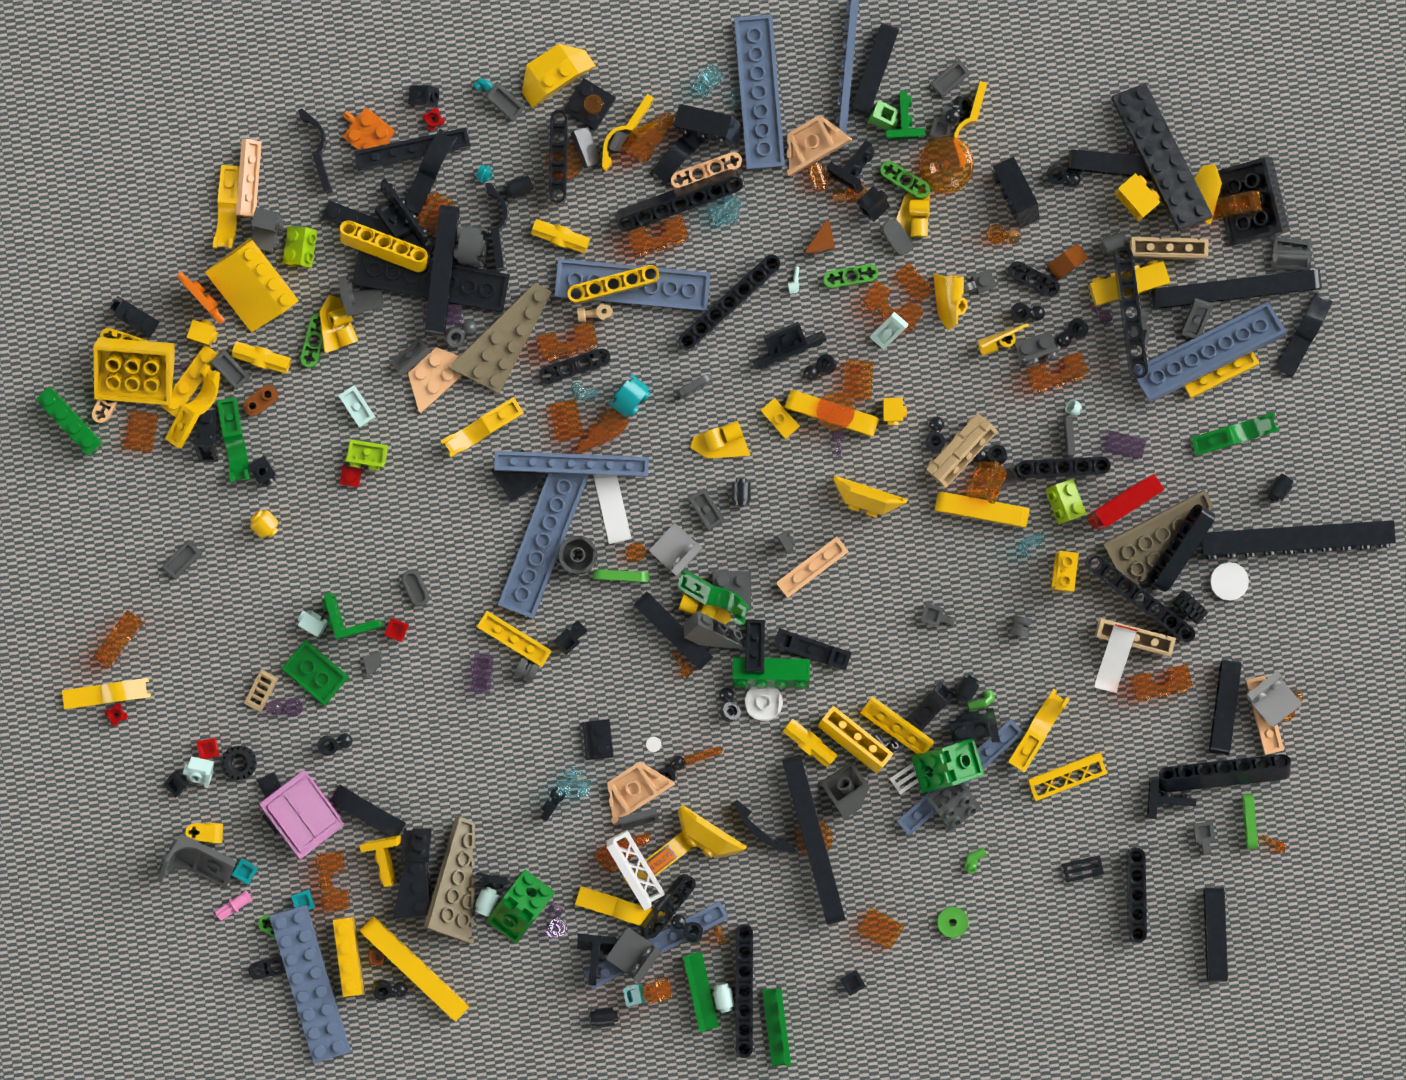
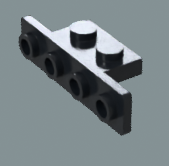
M383 179L380 190L388 199V202L376 207L375 213L393 237L400 239L412 232L421 246L425 245L427 239L425 228L418 224L416 216L407 209L405 201L396 194L394 186L388 183L386 179Z
M796 322L763 336L769 353L753 359L752 362L756 370L765 369L770 364L777 361L782 362L793 354H801L805 349L812 346H820L827 339L823 331L805 338L799 322Z

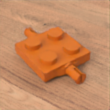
M367 107L356 118L348 111L342 115L350 123L349 129L342 137L358 150L389 144L390 139L396 133L392 127Z
M182 271L176 276L183 286L211 313L210 316L219 325L226 320L219 313L217 308L219 304L209 294L207 296L204 294L206 290L196 280L192 282Z

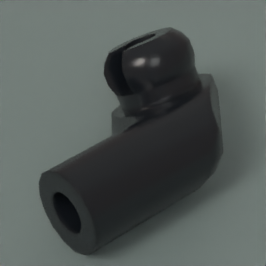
M879 734L873 737L892 753H896L899 749V744L896 741H883Z

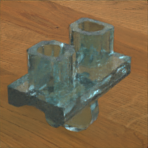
M731 194L721 198L725 203L721 208L716 204H712L707 209L711 215V220L718 228L721 224L725 223L728 225L731 221L735 225L738 224L739 221L736 217L741 214L739 210L744 205L737 195Z
M571 766V772H564V778H572V780L556 781V786L559 787L560 796L566 792V797H571L570 787L578 786V797H588L592 780H576V777H583V771L576 772V767Z

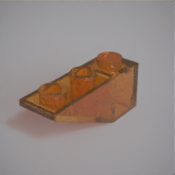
M664 112L632 131L620 149L636 161L645 164L652 157L656 146L663 140V135L667 129L672 126L676 115Z
M1247 191L1219 198L1212 221L1262 211L1259 192Z
M612 407L610 410L606 409L599 417L601 419L598 425L594 424L588 431L589 437L586 440L582 439L578 443L576 454H584L619 438L630 424V421Z
M647 832L631 837L637 847L640 845L644 847L651 841L649 836L652 833ZM627 838L617 841L619 847L628 849L629 842ZM607 844L593 856L608 873L611 871L615 873L619 870L607 849ZM629 854L627 859L630 860L634 855Z

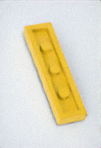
M205 344L172 389L171 405H161V407L176 417L182 405L189 402L202 384L203 376L200 371L204 364H208L212 370L214 366L210 361L218 353Z
M1251 352L1185 385L1184 388L1190 399L1258 366L1259 361L1254 352Z
M489 611L485 612L477 625L482 631L543 667L552 650Z
M873 696L860 712L916 754L927 752L934 743V740Z

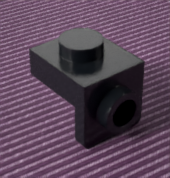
M410 85L409 105L438 107L439 88L430 85Z

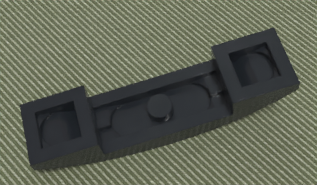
M781 628L778 629L773 644L774 647L845 671L852 653Z
M341 784L330 800L348 813L391 837L400 835L406 824L403 820L370 803Z
M739 800L735 801L736 809L741 819L755 836L776 849L795 852L796 849L782 837L777 842L771 839L747 818L752 811Z

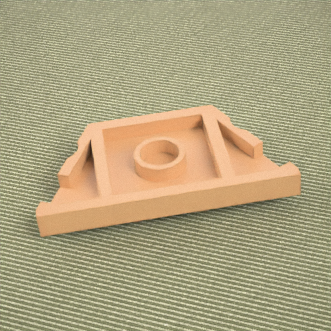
M821 115L787 134V143L789 145L787 150V158H789L788 176L795 175L853 141L852 138Z
M436 347L408 372L420 413L424 412L463 376L449 368L459 357L458 355Z
M636 763L607 782L608 792L610 793L609 803L612 809V823H617L619 817L634 812L674 786L675 783L644 763Z

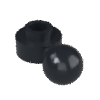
M957 96L954 99L953 109H949L945 114V119L949 124H956L960 120V115H967L969 113L971 103L967 96Z
M1054 164L1047 170V177L1054 185H1059L1066 181L1068 186L1076 187L1081 182V177L1078 173L1070 172L1067 174L1065 168L1060 164ZM1055 171H1059L1057 175H1053Z
M1018 302L1012 306L1010 314L1016 322L1023 323L1030 317L1035 321L1042 320L1045 316V310L1041 306H1034L1030 309L1025 303Z
M1080 318L1073 319L1068 325V332L1058 334L1056 338L1057 344L1060 347H1068L1073 337L1076 339L1085 337L1089 329L1088 324Z
M824 354L818 358L816 366L809 365L804 369V377L812 381L818 377L820 372L825 375L831 374L835 371L837 362L831 355Z
M936 416L929 422L932 433L925 440L927 449L932 452L940 451L945 445V438L940 433L944 428V421L941 417ZM934 439L937 440L938 445H932L931 441Z
M994 445L988 451L982 449L973 460L977 463H982L989 459L993 465H1001L1007 460L1008 454L1003 446Z
M725 687L719 692L721 701L725 703L720 709V715L725 721L734 722L740 717L741 710L736 703L732 702L734 691L729 687Z
M348 733L340 734L338 739L326 735L319 739L317 747L321 754L331 756L337 751L338 746L341 748L350 747L353 739Z
M680 755L673 756L670 760V767H663L658 773L662 775L668 773L669 779L674 782L676 777L675 771L684 768L685 759Z
M680 914L672 917V927L676 930L683 929V936L687 941L694 943L701 940L703 928L699 923H686V918Z
M378 980L373 984L372 992L376 999L386 1000L392 994L397 997H404L408 992V987L403 982H397L394 986H391L387 980Z

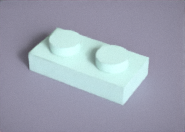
M893 312L871 334L870 338L882 349H885L909 324Z
M355 385L338 395L359 428L376 418Z

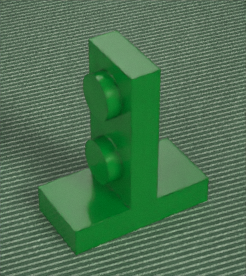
M907 91L899 92L900 129L886 130V140L924 139L925 128L909 129L912 126V115L908 114V108L912 106L911 96H908Z

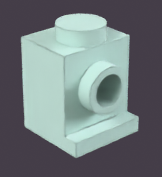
M303 610L298 618V621H300L298 626L320 637L328 621L327 619L321 621L322 616L313 611L309 614Z
M191 757L189 764H185L183 775H187V781L205 784L204 787L208 788L213 776L214 761Z

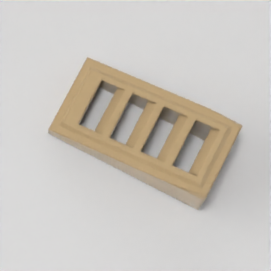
M261 669L244 704L262 712L279 678ZM264 677L268 679L269 681H271V684L269 685L265 683L264 681H262V678ZM261 684L268 688L267 692L259 688L258 685ZM255 691L264 694V698H261L258 695L254 694ZM253 697L261 701V704L258 705L252 702L251 698Z

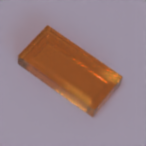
M910 263L906 264L894 275L919 304L934 292L932 287Z
M721 745L686 756L684 759L686 764H690L721 754L723 751Z

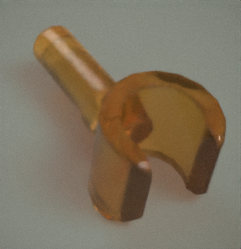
M674 652L672 656L682 666L679 673L688 678L692 673V669Z
M1262 835V840L1276 845V852L1285 853L1286 844L1284 842Z

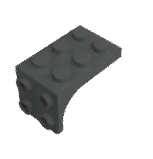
M183 834L179 836L178 840L174 839L169 847L170 851L164 854L161 860L162 864L157 872L159 874V882L162 883L170 871L182 868L188 869L224 888L227 887L236 864L235 860Z

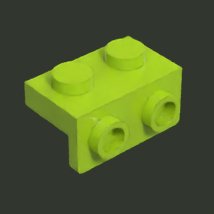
M288 226L282 264L312 268L317 230L307 227Z
M350 439L345 461L350 463V467L361 468V465L369 466V470L380 471V468H385L388 445Z
M1073 479L1046 488L1047 498L1050 501L1054 516L1059 525L1086 515Z

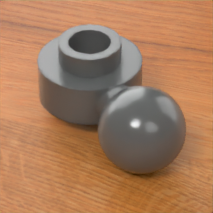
M466 321L462 325V329L451 327L446 330L444 340L446 344L452 347H459L464 342L465 335L472 336L476 333L477 326L473 321Z

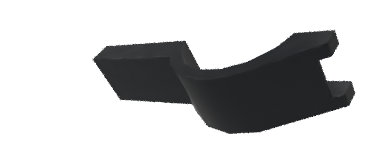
M299 109L298 112L302 122L310 123L319 129L321 142L317 151L312 156L324 192L326 194L331 193L333 189L322 158L327 144L326 134L313 117L304 109Z
M692 134L683 135L664 154L652 169L650 175L656 174L662 180L661 184L665 186L682 163L705 140Z
M442 129L438 130L426 151L419 171L404 200L407 209L417 214L421 213L437 180L441 165L457 139L456 136L450 138L443 134L444 130Z
M490 182L486 183L487 194L501 203L504 213L502 221L498 226L491 229L495 264L497 270H505L500 231L504 229L508 221V209L504 199Z
M1318 293L1314 294L1303 320L1291 337L1275 368L1290 377H1293L1332 305L1333 301H1326L1318 297Z

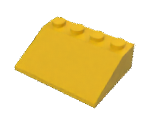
M251 237L205 271L206 275L251 333L284 313L299 301Z
M98 337L93 346L94 399L171 405L175 362L174 343Z

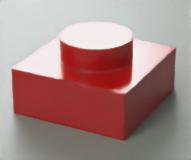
M343 465L340 485L359 488L362 469Z
M391 618L384 636L403 643L409 624Z
M216 737L196 741L200 759L220 756Z

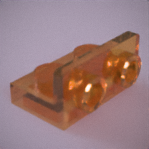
M437 191L428 196L425 203L427 207L425 211L420 212L417 218L418 224L434 235L437 233L440 205L456 206L457 202L439 194Z
M979 462L966 494L971 498H986L990 504H994L1007 472L999 462Z

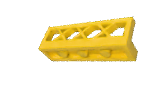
M1101 752L1027 779L1035 801L1107 774ZM1099 763L1101 772L1096 774L1088 772L1091 764ZM1072 771H1083L1081 780L1075 781L1071 779ZM1059 776L1065 778L1066 780L1062 787L1057 788L1052 785L1054 778ZM1041 783L1048 785L1046 792L1038 796L1034 786Z

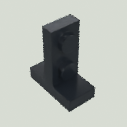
M865 140L843 169L830 162L826 167L829 176L857 194H860L864 188L857 176L861 174L865 164L870 162L875 152L872 144Z
M119 296L116 297L107 311L149 338L160 323V321Z
M207 410L199 415L197 419L196 439H194V448L199 462H218L219 454L216 448L217 411Z
M940 681L907 717V720L918 730L922 731L942 708L950 702L954 693Z
M986 709L987 716L949 721L952 742L986 736L991 737L992 743L1000 742L994 709Z
M1149 780L1147 818L1157 819L1158 804L1196 806L1197 799L1192 798V794L1180 793V797H1172L1173 793L1161 792V796H1158L1159 780Z
M578 933L577 949L592 950L588 985L596 986L597 979H601L602 967H598L599 961L603 962V953L610 952L616 943L617 937Z

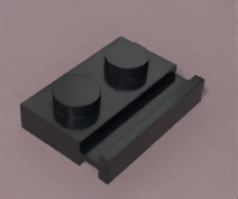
M610 719L582 722L586 760L613 758Z
M404 828L401 861L409 859L412 862H429L432 829H412L410 831Z

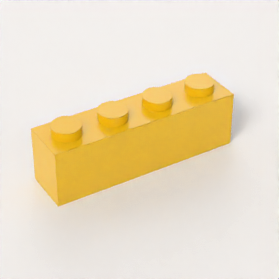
M1157 259L1147 262V266L1140 268V265L1135 266L1138 294L1170 284L1164 261L1158 262ZM1115 272L1111 273V277L1106 279L1103 276L1092 279L1093 283L1088 285L1095 307L1119 300ZM1121 272V277L1128 280L1130 272ZM1126 288L1124 290L1125 298L1133 296L1131 289Z
M834 706L817 725L819 729L876 774L880 772L894 754Z
M354 916L336 918L333 920L343 997L362 995L364 993Z

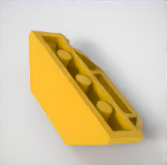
M557 44L526 65L522 94L530 106L534 108L596 66L585 50Z
M835 475L833 477V482L844 503L849 505L848 509L859 512V509L867 511L866 515L874 518L906 504L908 500Z
M681 805L677 811L683 838L686 839L690 846H697L702 849V853L707 857H714L716 859L741 854L747 846L684 805Z

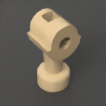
M603 303L596 309L586 311L584 307L577 308L579 323L586 322V318H599L602 321H606L612 317L613 310L611 306L604 305Z

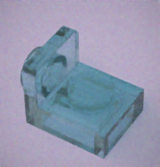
M711 63L696 77L692 86L699 94L707 97L711 90L725 78V75Z
M1043 532L1019 540L1020 545H1018L1022 556L1025 555L1026 558L1031 557L1028 545L1031 548L1041 545V540L1045 539Z

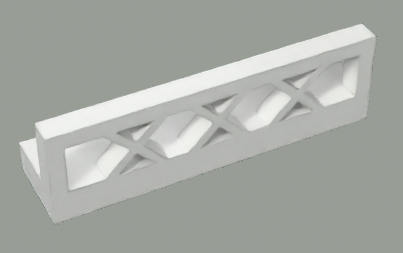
M628 830L607 840L608 851L644 911L651 908V902L664 896L665 892ZM626 837L629 842L628 849L619 847L617 841ZM629 854L637 855L639 858L637 865L628 862ZM638 869L648 873L647 880L637 877ZM647 886L656 887L658 893L649 897L646 892Z

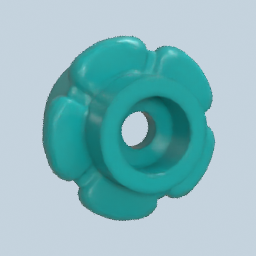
M481 165L478 169L476 178L481 183L488 182L492 178L493 171H491V167L489 165Z

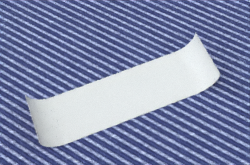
M593 475L609 544L630 540L631 534L617 476Z
M1117 624L1114 625L1096 678L1095 688L1117 693L1119 682L1138 630Z

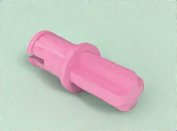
M244 891V893L233 900L230 899L227 904L216 910L215 913L220 920H223L235 911L239 912L241 907L253 901L247 891Z

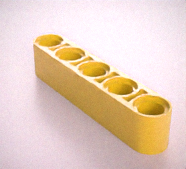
M344 221L340 225V241L344 245L415 272H422L427 268V251L419 246L353 221Z
M647 265L576 284L568 289V298L572 303L580 304L648 286L658 281L659 271L655 266ZM648 270L656 272L654 279H647L645 277ZM635 275L638 280L635 284H629L627 277ZM611 280H617L619 286L616 289H610L608 283ZM592 285H598L600 287V292L598 294L590 293V287ZM574 290H580L582 292V295L579 299H573L571 297V293Z
M790 390L784 407L788 410L874 437L879 422L878 417L795 390Z
M939 491L937 492L934 509L938 512L1027 528L1030 509L1026 507Z

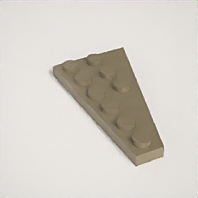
M534 283L449 368L500 394L552 292Z
M1202 490L1102 543L1114 567L1137 585L1143 582L1190 510L1197 504L1204 506L1210 511L1214 507L1206 491ZM1123 582L1124 587L1128 590L1129 583Z
M456 816L424 928L469 944H474V937H472V927H474L472 908L474 907L475 876H472L473 866H475V858H473L475 822Z

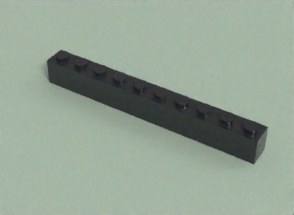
M1394 520L1207 532L1200 543L1201 556H1206L1207 559H1218V555H1226V558H1237V554L1245 553V557H1254L1259 552H1264V556L1276 555L1275 551H1283V555L1295 554V550H1302V553H1314V549H1321L1322 552H1332L1333 548L1340 547L1341 551L1352 550L1353 546H1360V550L1372 549L1371 545H1379V548H1391L1390 544L1396 543Z

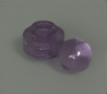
M292 697L287 699L285 703H281L279 700H271L267 705V709L272 715H278L281 711H285L288 716L296 717L301 714L303 704L298 698ZM293 703L297 705L295 711L290 710V705Z
M553 903L548 907V914L552 917V920L548 922L546 931L553 939L562 937L567 931L565 922L560 919L563 908L558 903Z

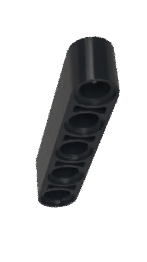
M881 22L851 108L852 111L867 116L870 115L900 28Z
M555 110L550 117L549 198L554 205L559 206L564 204L567 198L568 117L563 110ZM556 116H563L565 118L564 122L556 124L554 122ZM558 134L564 136V140L561 143L554 141V137ZM561 153L564 159L561 162H555L553 160L555 154ZM560 172L564 176L561 181H555L553 175ZM556 191L563 193V197L560 200H554L552 196Z
M1076 149L1069 150L1067 170L1132 177L1136 173L1137 176L1141 175L1143 178L1151 179L1140 156Z
M1106 457L1024 460L1017 464L1015 471L1018 477L1023 479L1091 476L1107 473L1111 468V463ZM1098 461L1105 462L1106 469L1104 471L1097 469L1096 464ZM1079 462L1086 463L1087 470L1085 472L1078 470L1077 464ZM1042 463L1046 464L1049 468L1046 474H1042L1039 471V465ZM1059 463H1065L1068 466L1066 473H1061L1058 470ZM1026 464L1030 469L1027 475L1020 472V466Z
M1200 504L1195 505L1190 510L1148 574L1147 582L1163 592L1171 588L1214 523V512Z
M647 591L633 604L699 670L713 658L703 646L684 638V627Z
M1221 660L1209 753L1230 754L1241 675V662Z
M1132 847L1126 854L1128 937L1132 941L1140 943L1147 937L1146 855L1142 849ZM1134 851H1139L1141 854L1138 861L1131 859V854ZM1135 870L1141 872V878L1137 881H1134L1131 876ZM1138 889L1141 891V897L1138 900H1134L1132 892ZM1135 909H1140L1142 912V916L1139 919L1132 917V912ZM1136 928L1142 930V936L1138 939L1133 937V931Z
M1204 887L1207 982H1227L1224 887Z

